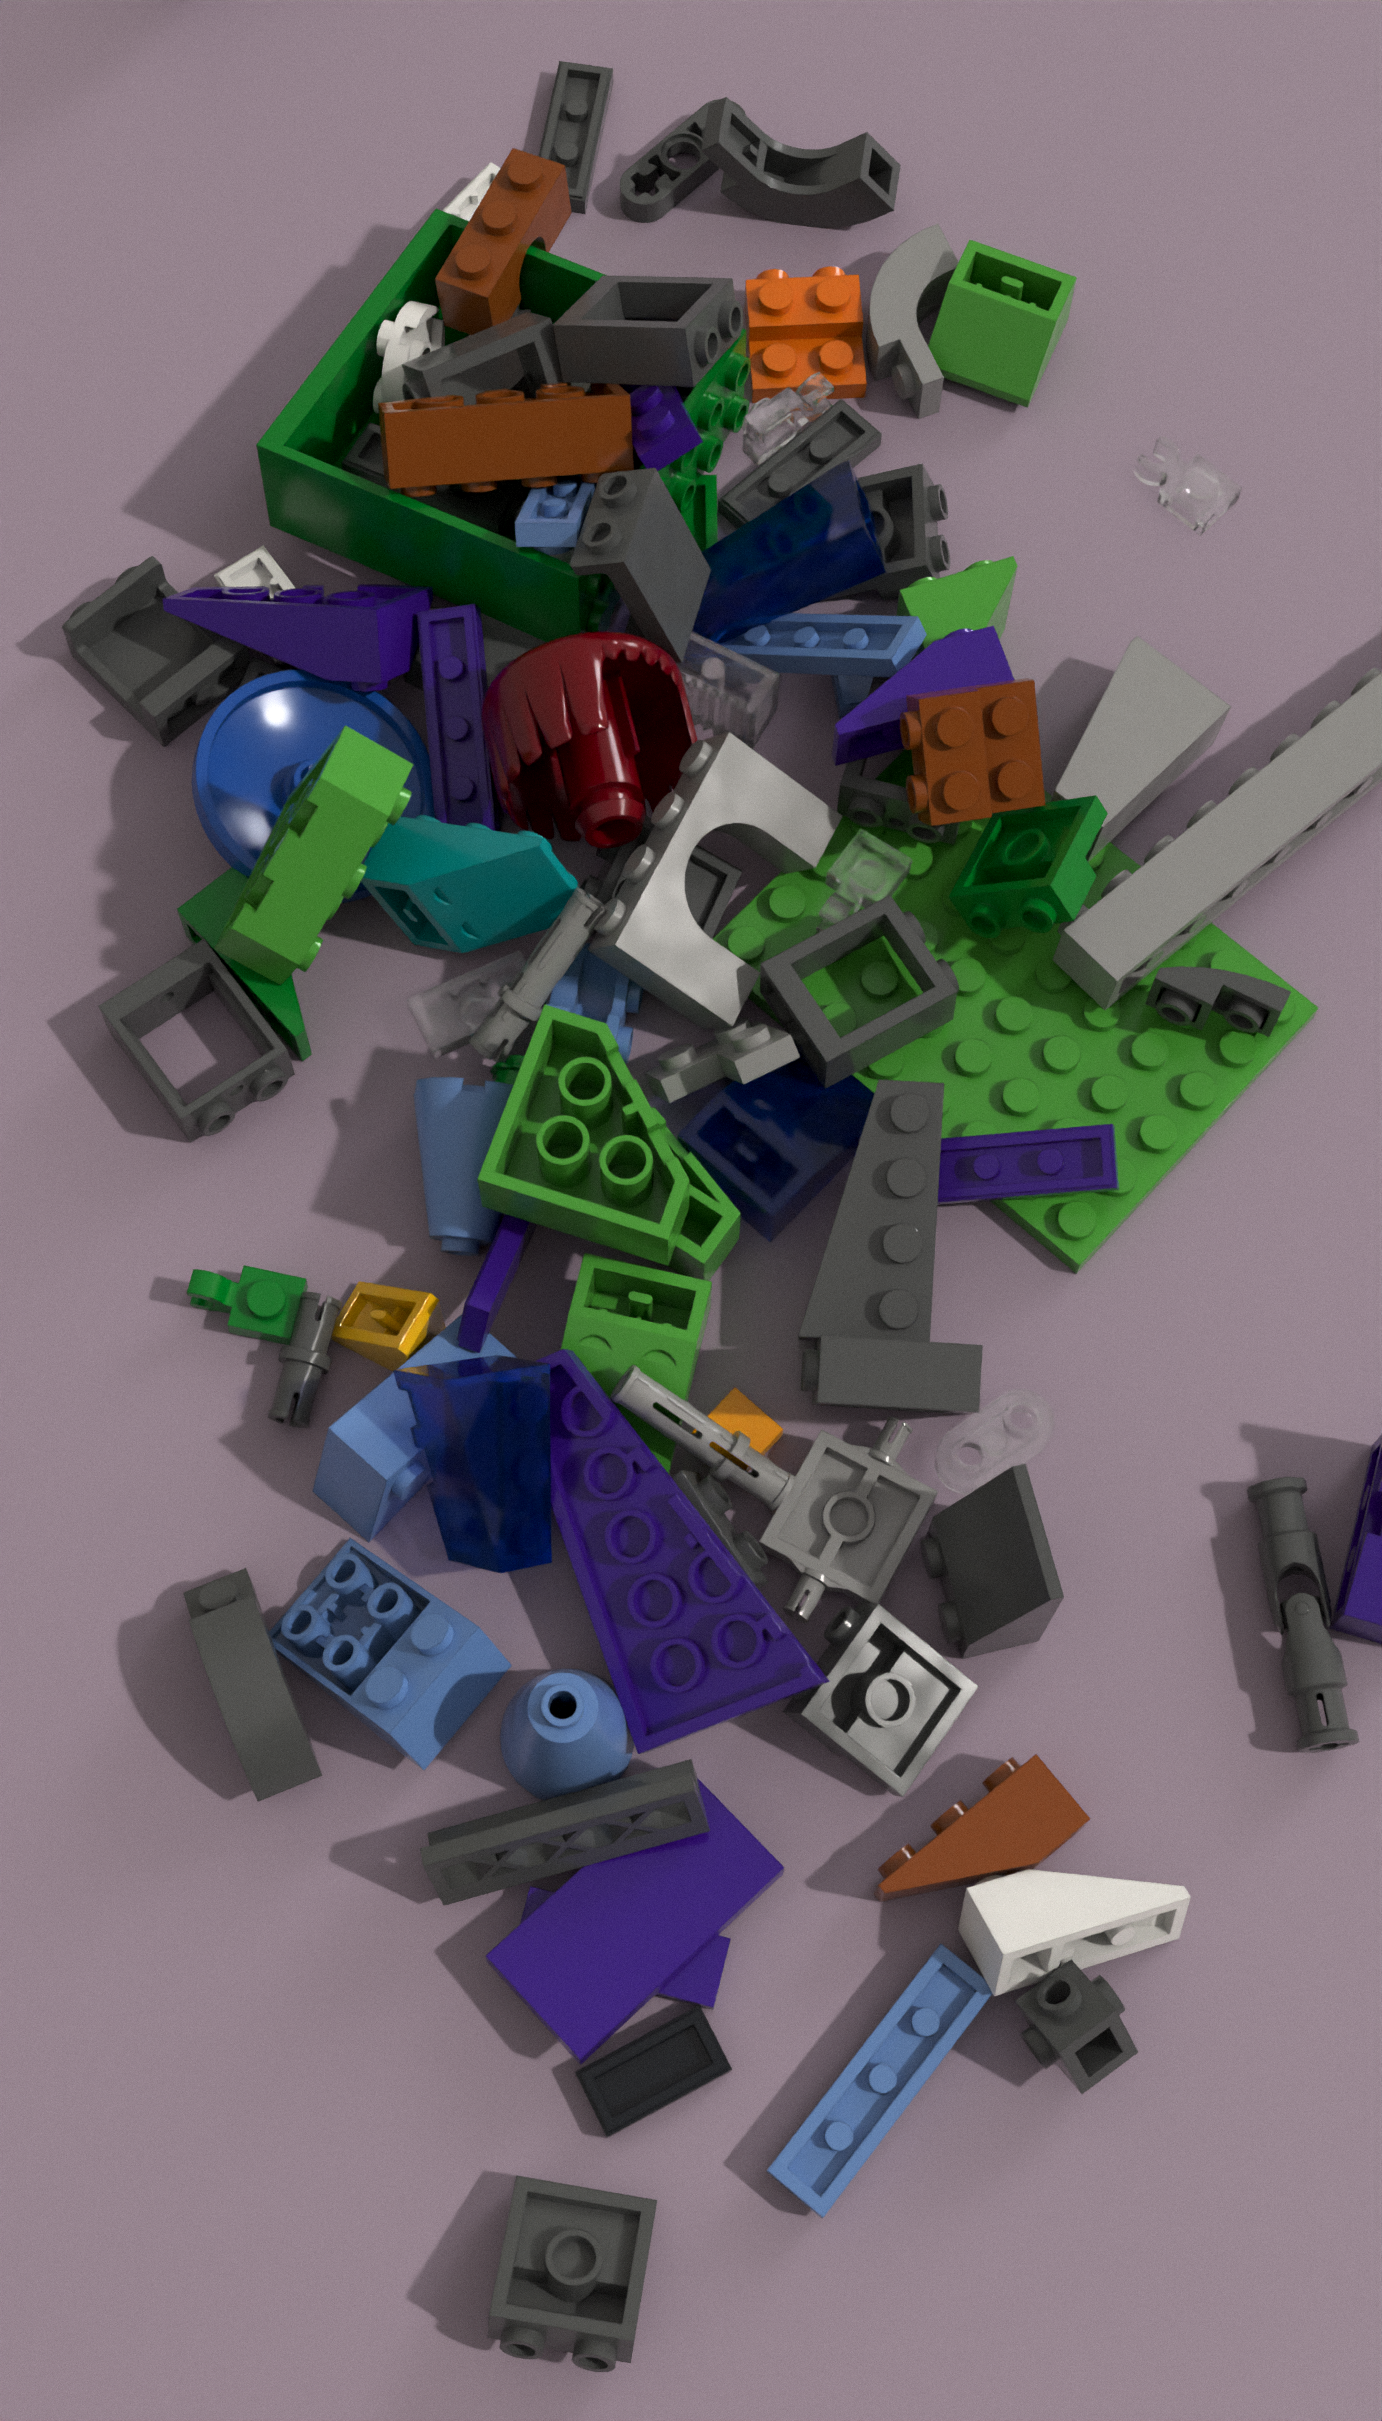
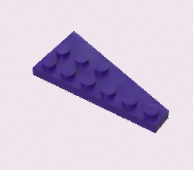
M561 1349L505 1374L638 1754L653 1751L830 1682L574 1351Z

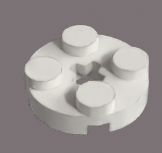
M409 301L401 308L395 322L390 320L382 322L376 342L377 354L384 357L382 377L377 382L373 395V408L377 414H379L378 403L405 400L402 386L407 383V379L401 364L445 346L443 320L432 318L434 314L440 311L437 306Z

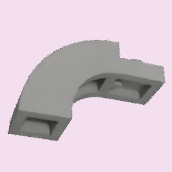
M939 224L925 228L901 243L886 259L872 287L868 314L866 353L874 381L892 376L898 396L902 400H909L918 419L939 412L944 376L918 326L927 316L941 308L948 283L958 264V260Z

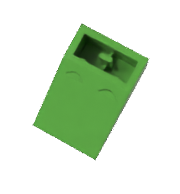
M584 1253L568 1313L561 1349L574 1351L609 1398L620 1378L634 1364L648 1377L657 1381L681 1399L688 1401L711 1308L712 1282ZM613 1402L664 1469L670 1474L677 1444L663 1436L659 1431L638 1418L621 1404ZM655 1402L653 1404L654 1408L682 1426V1419L659 1403Z

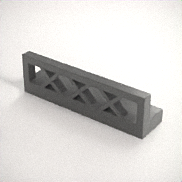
M689 1759L589 1787L581 1791L427 1833L429 1846L420 1848L423 1867L445 1906L709 1832L710 1828L696 1770L692 1760Z

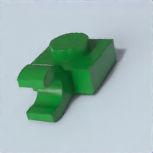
M245 1265L243 1266L239 1283L210 1271L193 1269L187 1296L192 1297L190 1305L193 1307L229 1313L230 1317L227 1324L229 1333L289 1345L301 1303V1293L307 1292L308 1285L306 1278Z

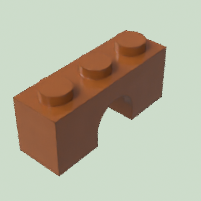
M512 148L435 278L444 326L473 335L511 319L522 300L519 278L522 263L529 246L531 245L549 252L572 213L565 165Z

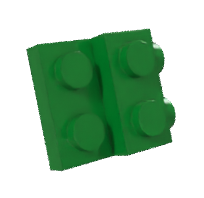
M1097 795L1045 802L1046 806L992 814L948 897L972 932L984 938H996L1003 929L1025 927L1032 932L1046 933L1052 929L1054 924L1075 920L1097 876L1085 857L1108 814Z

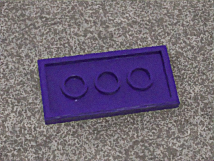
M699 1779L698 1782L710 1828L709 1832L583 1866L486 1955V1962L580 2065L784 1873V1866Z

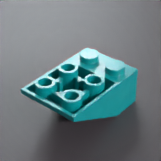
M418 815L415 819L400 816L395 825L388 823L380 840L374 848H371L364 862L367 869L361 880L362 884L414 945L458 953L470 952L549 929L564 909L576 887H578L576 878L566 871L552 852L551 844L534 832L523 830L513 834L493 831L478 823H468L466 826L447 824L426 815Z

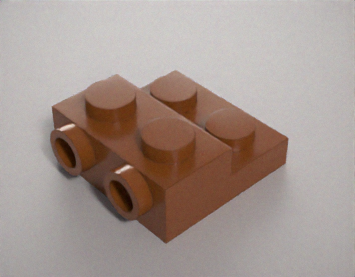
M1025 678L906 695L907 712L900 714V734L904 748L912 751L914 775L907 776L906 794L909 808L912 813H918L919 821L930 826L991 818L992 813L1046 806L1035 681L1033 679Z

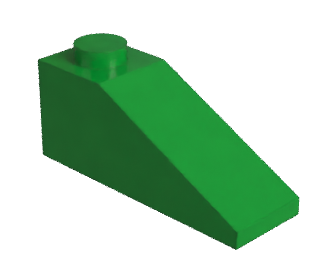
M231 867L177 909L183 929L193 944L198 943L202 939L206 940L269 1026L303 1062L312 1055L292 974L282 985H279L214 949L248 880L245 875Z

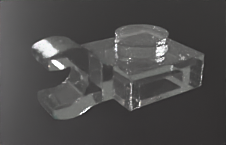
M860 828L827 872L825 884L836 891L829 897L819 912V916L823 920L817 926L816 932L819 933L858 912L861 906L866 908L888 895L892 896L909 874L913 859Z

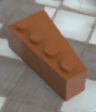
M565 382L541 384V389L536 390V397L524 399V392L497 389L476 394V404L464 405V397L459 395L378 403L384 478L390 489L400 488V494L407 497L434 495L437 493L436 485L461 484V490L465 492L492 491L498 488L497 481L521 479V485L524 487H549L558 484L557 476L581 474V481L598 483L599 477L602 474L634 470L630 395L619 384L590 383L591 391L584 392L583 387L567 386Z

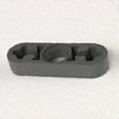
M720 99L712 100L703 105L623 173L620 179V206L628 218L640 223H650L661 219L720 169L701 151L709 105ZM731 101L735 106H737V107L745 114V111L743 110V108H742L740 105H738L737 103ZM688 153L696 157L698 163L691 168L680 169L671 165L668 160L676 154ZM655 188L654 196L648 194L651 190ZM636 191H639V192L642 193V194H640L639 196H636V195H635V192H636Z

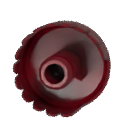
M607 631L580 633L561 637L530 649L511 661L499 672L490 684L481 707L483 735L496 792L503 811L510 815L511 820L519 828L528 831L529 821L532 831L545 839L554 838L553 816L562 840L580 841L582 836L588 844L597 848L619 847L639 836L647 816L645 800L649 801L652 812H654L658 803L668 793L672 792V789L674 791L683 774L679 770L680 762L687 750L698 741L682 674L676 662L665 650L653 642L627 633Z

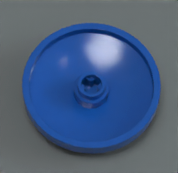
M302 669L267 674L244 684L231 693L211 715L194 754L191 779L192 794L197 815L208 839L231 867L249 878L288 796L345 725L414 764L403 786L410 790L412 794L401 817L415 819L418 815H426L435 818L430 757L426 746L410 721L396 706L376 691H354L351 689V682L325 680ZM370 847L369 851L367 852L366 856L364 857L363 861L361 862L362 864H364V862H365V860H366V858H367V856H368V854H369V852H370V850H371V847ZM360 882L349 900L343 898L341 903L360 900L372 894Z

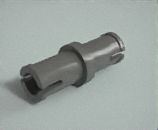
M315 1292L301 1293V1303L289 1346H282L278 1360L283 1364L272 1408L268 1413L269 1419L283 1424L284 1419L288 1417L292 1398L295 1399L289 1426L297 1428H309V1418L321 1374L329 1373L332 1362L331 1358L327 1356L338 1311L341 1310L342 1302L327 1296L326 1301L322 1303L318 1321H316L315 1314L321 1294Z

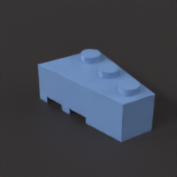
M462 1314L328 1427L312 1492L368 1542L385 1527L448 1460L455 1457L467 1445L473 1434L488 1418L491 1421L496 1420L514 1402L505 1374L520 1368L522 1361L490 1333L480 1353L458 1346L457 1336Z

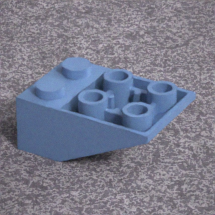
M352 1538L345 1543L269 1631L276 1652L375 1734L423 1770L428 1767L512 1666L479 1626Z

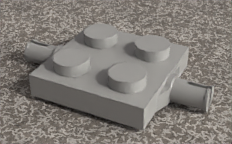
M891 1416L887 1418V1422L872 1449L865 1446L850 1445L821 1429L795 1476V1482L790 1492L777 1508L759 1541L762 1549L791 1565L796 1573L801 1576L787 1604L783 1607V1611L792 1618L806 1595L807 1598L798 1613L797 1620L808 1623L824 1590L843 1593L859 1603L879 1604L934 1503L938 1491L909 1476L898 1462L895 1461L908 1436L913 1431L903 1421L893 1441L889 1443L898 1426V1418Z

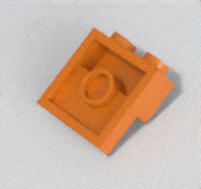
M828 266L818 269L812 277L789 278V275L783 270L769 269L761 272L756 279L745 280L744 311L748 358L751 359L750 384L752 403L865 398L867 382L862 341L863 312L859 274L845 275L842 269Z

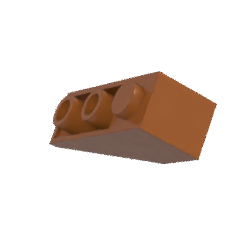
M1037 1754L1022 1766L1012 1757L982 1782L989 1793L973 1807L968 1809L960 1800L930 1825L937 1836L916 1853L908 1843L883 1863L877 1870L885 1880L877 1886L873 1894L879 1902L973 1884L992 1875L1004 1877L1027 1869L1034 1870L1079 1832L1090 1820V1817Z

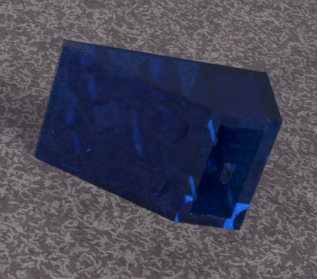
M799 1050L800 1058L744 1085L737 1081L730 1083L677 1134V1140L688 1154L691 1152L739 1210L741 1218L770 1243L855 1156L874 1097V1093L853 1075L824 1089Z

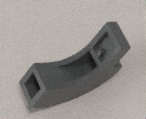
M727 97L709 105L701 151L711 162L724 171L720 192L740 207L778 223L823 229L861 224L894 211L901 165L868 132L830 148L801 149L785 145L769 137Z

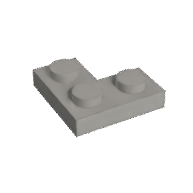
M744 1017L736 1019L731 1027L717 1028L714 1031L716 1039L694 1049L693 1044H685L663 1053L658 1058L660 1065L644 1073L653 1094L671 1103L724 1077L744 1085L800 1058L791 1034L755 1020L750 1022L749 1018Z

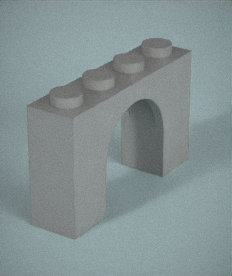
M728 732L696 741L683 756L679 766V770L683 774L674 791L668 793L656 806L651 817V823L655 826L645 844L639 846L625 863L622 874L626 879L616 898H612L604 905L607 912L594 927L597 933L588 948V951L703 1030L734 1025L760 972L710 938L693 918L686 900L685 872L688 860L695 846L710 831H720L738 839L776 868L788 874L816 868L842 818V815Z

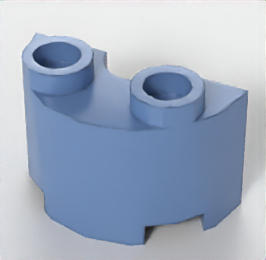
M585 943L561 980L553 988L549 1004L546 1003V1005L607 1023L619 1046V1052L625 1064H628L634 1028L625 1026L627 1013L639 1014L644 988L588 951L591 943Z

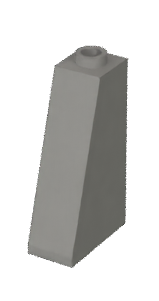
M1138 636L1128 645L1050 801L1097 795L1108 814L1085 857L1088 862L1214 743L1231 708L1220 697Z

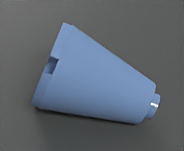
M456 1077L418 1079L413 1097L429 1238L442 1241L441 1252L479 1256L480 1246L492 1244L504 1213L482 1207L477 1178L513 1085L485 1080L484 1086L463 1085L464 1078Z
M580 1669L552 1670L528 1681L516 1692L509 1702L501 1722L500 1744L506 1766L520 1786L541 1800L581 1791L620 1779L629 1766L634 1749V1742L615 1687L604 1678Z

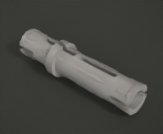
M576 887L564 909L533 950L520 972L517 973L511 983L504 982L497 992L501 998L494 1006L488 1018L469 1041L479 1053L490 1060L493 1057L495 1063L504 1062L514 1047L513 1045L530 1022H538L543 1009L542 1005L582 950L586 941L595 930L596 924L607 912L604 904L589 893L586 894L584 890Z
M636 1365L630 1366L614 1387L610 1396L613 1402L621 1404L638 1418L659 1431L663 1436L710 1466L709 1475L718 1481L730 1480L763 1502L771 1511L776 1509L790 1492L795 1482V1476L790 1472L784 1471L749 1446L750 1438L741 1431H736L733 1434L694 1408L690 1403L641 1372L640 1368ZM655 1402L659 1403L697 1430L696 1433L692 1434L654 1408L653 1404ZM715 1442L750 1466L752 1471H745L710 1447L709 1444Z

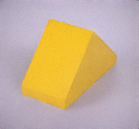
M359 1281L336 1318L331 1339L394 1372L446 1328L440 1300L428 1292Z

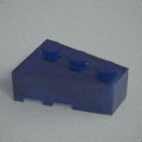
M493 1355L393 1370L398 1389L407 1391L414 1413L416 1425L412 1426L410 1430L415 1447L424 1449L433 1482L427 1485V1489L448 1560L496 1573H505L552 1563L550 1364Z

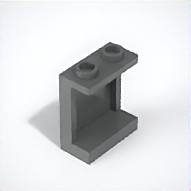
M656 468L602 474L599 477L570 561V566L576 575L600 573L608 575L630 612L624 633L639 636L653 642L665 650L676 663H682L711 569Z
M151 556L139 566H133L125 570L118 577L115 584L95 600L85 602L77 607L69 620L63 624L62 629L72 657L165 747L238 689L251 660L246 645L164 611L163 598L178 592L166 580L162 564L154 556Z

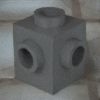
M1072 1959L1044 1980L1036 1983L1033 1988L1015 2000L1029 2025L1026 2030L1020 2033L1029 2050L1044 2069L1056 2063L1081 2094L1085 2093L1138 2053L1119 2016L1125 2011V2008L1115 1991L1101 1975L1090 1981Z

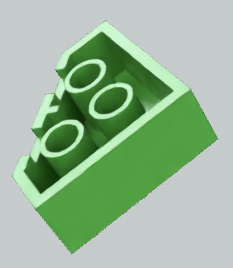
M345 725L288 796L214 949L279 985H282L297 968L306 972L323 942V939L317 935L326 920L330 921L343 898L349 900L358 888L367 869V866L361 862L370 847L374 848L388 823L395 825L406 808L412 792L403 786L414 764Z
M544 1004L477 1178L482 1207L669 1266L689 1210V1178L678 1157L674 1156L662 1134L659 1121L637 1080L633 1079L619 1052V1046L607 1023Z

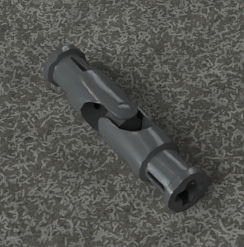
M1283 1477L1248 1487L1247 1495L1248 1500L1256 1503L1263 1539L1257 1545L1273 1622L1280 1634H1284V1629L1288 1632L1281 1666L1287 1695L1295 1697L1302 1737L1296 1741L1300 1753L1341 1749L1355 1745L1360 1741L1358 1732L1349 1727L1342 1689L1348 1685L1342 1655L1334 1644L1330 1633L1323 1627L1324 1624H1326V1627L1330 1626L1332 1616L1331 1600L1318 1537L1315 1532L1309 1531L1302 1494L1308 1490L1306 1480L1301 1477ZM1292 1574L1305 1575L1316 1585L1320 1597L1307 1593H1297L1288 1600L1281 1602L1279 1607L1277 1587L1282 1579ZM1318 1700H1321L1323 1703L1327 1726H1323L1321 1722Z

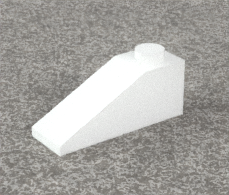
M1027 1869L1004 1877L992 1875L980 1880L974 1886L967 1887L958 1931L994 1996L1039 1983L1071 1959L1080 1969H1084L1179 1939L1191 1896L1186 1888L1180 1885Z

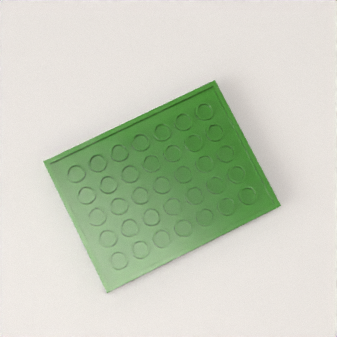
M905 749L875 780L906 788L907 776L914 775L912 751ZM1044 790L1045 802H1050L1052 796ZM842 816L816 868L788 874L781 871L713 940L760 972L762 962L888 895H891L903 913L910 911L917 918L923 929L926 939L925 946L936 961L939 959L945 960L957 978L959 992H957L953 1020L846 1077L845 1080L871 1102L879 1079L944 1083L941 1138L1113 1124L1115 1127L1119 1190L989 1200L1077 1274L1314 1018L1318 1007L1213 923H1210L1109 1008L1104 1010L1052 960L1061 935L1057 932L1061 923L1054 924L1052 929L1046 933H1036L1025 927L1003 929L996 938H984L970 930L948 898L990 818L961 822L955 844L952 845L940 841L937 843H924L912 838L903 831L884 826L864 827L854 823L848 817ZM1109 842L1088 862L1097 876L1082 905L1090 909L1102 899L1101 894L1116 875L1126 869L1133 874L1141 866ZM885 936L874 940L802 979V982L840 1038L923 993ZM1205 967L1226 970L1267 981L1291 991L1269 1037L1258 1032L1249 1033L1238 1030L1231 1026L1224 1016L1214 1011L1211 1012L1202 1031L1191 1025H1176L1162 1018L1155 1008L1145 1004L1155 976L1160 968ZM759 975L748 999L782 1026L760 993Z

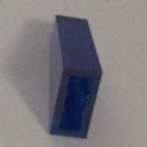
M849 460L827 471L702 552L711 572L686 652L691 657L700 650L712 645H719L746 633L748 630L770 623L772 620L798 611L886 573L872 507Z

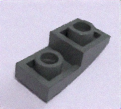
M1205 967L1160 968L1155 976L1145 1004L1155 1008L1162 1018L1176 1025H1191L1202 1031L1211 1012L1214 1011L1224 1016L1225 1020L1238 1030L1249 1033L1258 1032L1269 1037L1291 991L1267 981L1226 970Z

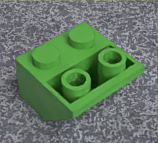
M969 239L948 283L928 345L944 378L1028 408L1067 324L1077 277Z
M1013 556L994 562L991 560L978 561L968 566L964 571L938 579L935 577H925L899 591L896 616H918L927 634L912 659L934 641L943 639L949 633L959 629L968 628L974 631L994 626L1000 640L1005 630L1018 566Z

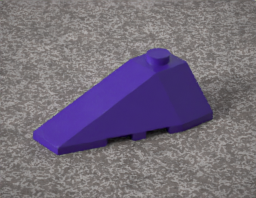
M361 584L357 586V591L337 592L324 597V585H304L302 588L277 591L274 593V598H270L269 588L265 586L194 587L163 598V609L170 614L325 680L351 682L352 690L369 692L386 689L388 687V680L410 671L419 644L417 612L430 610L433 601V588L426 586Z

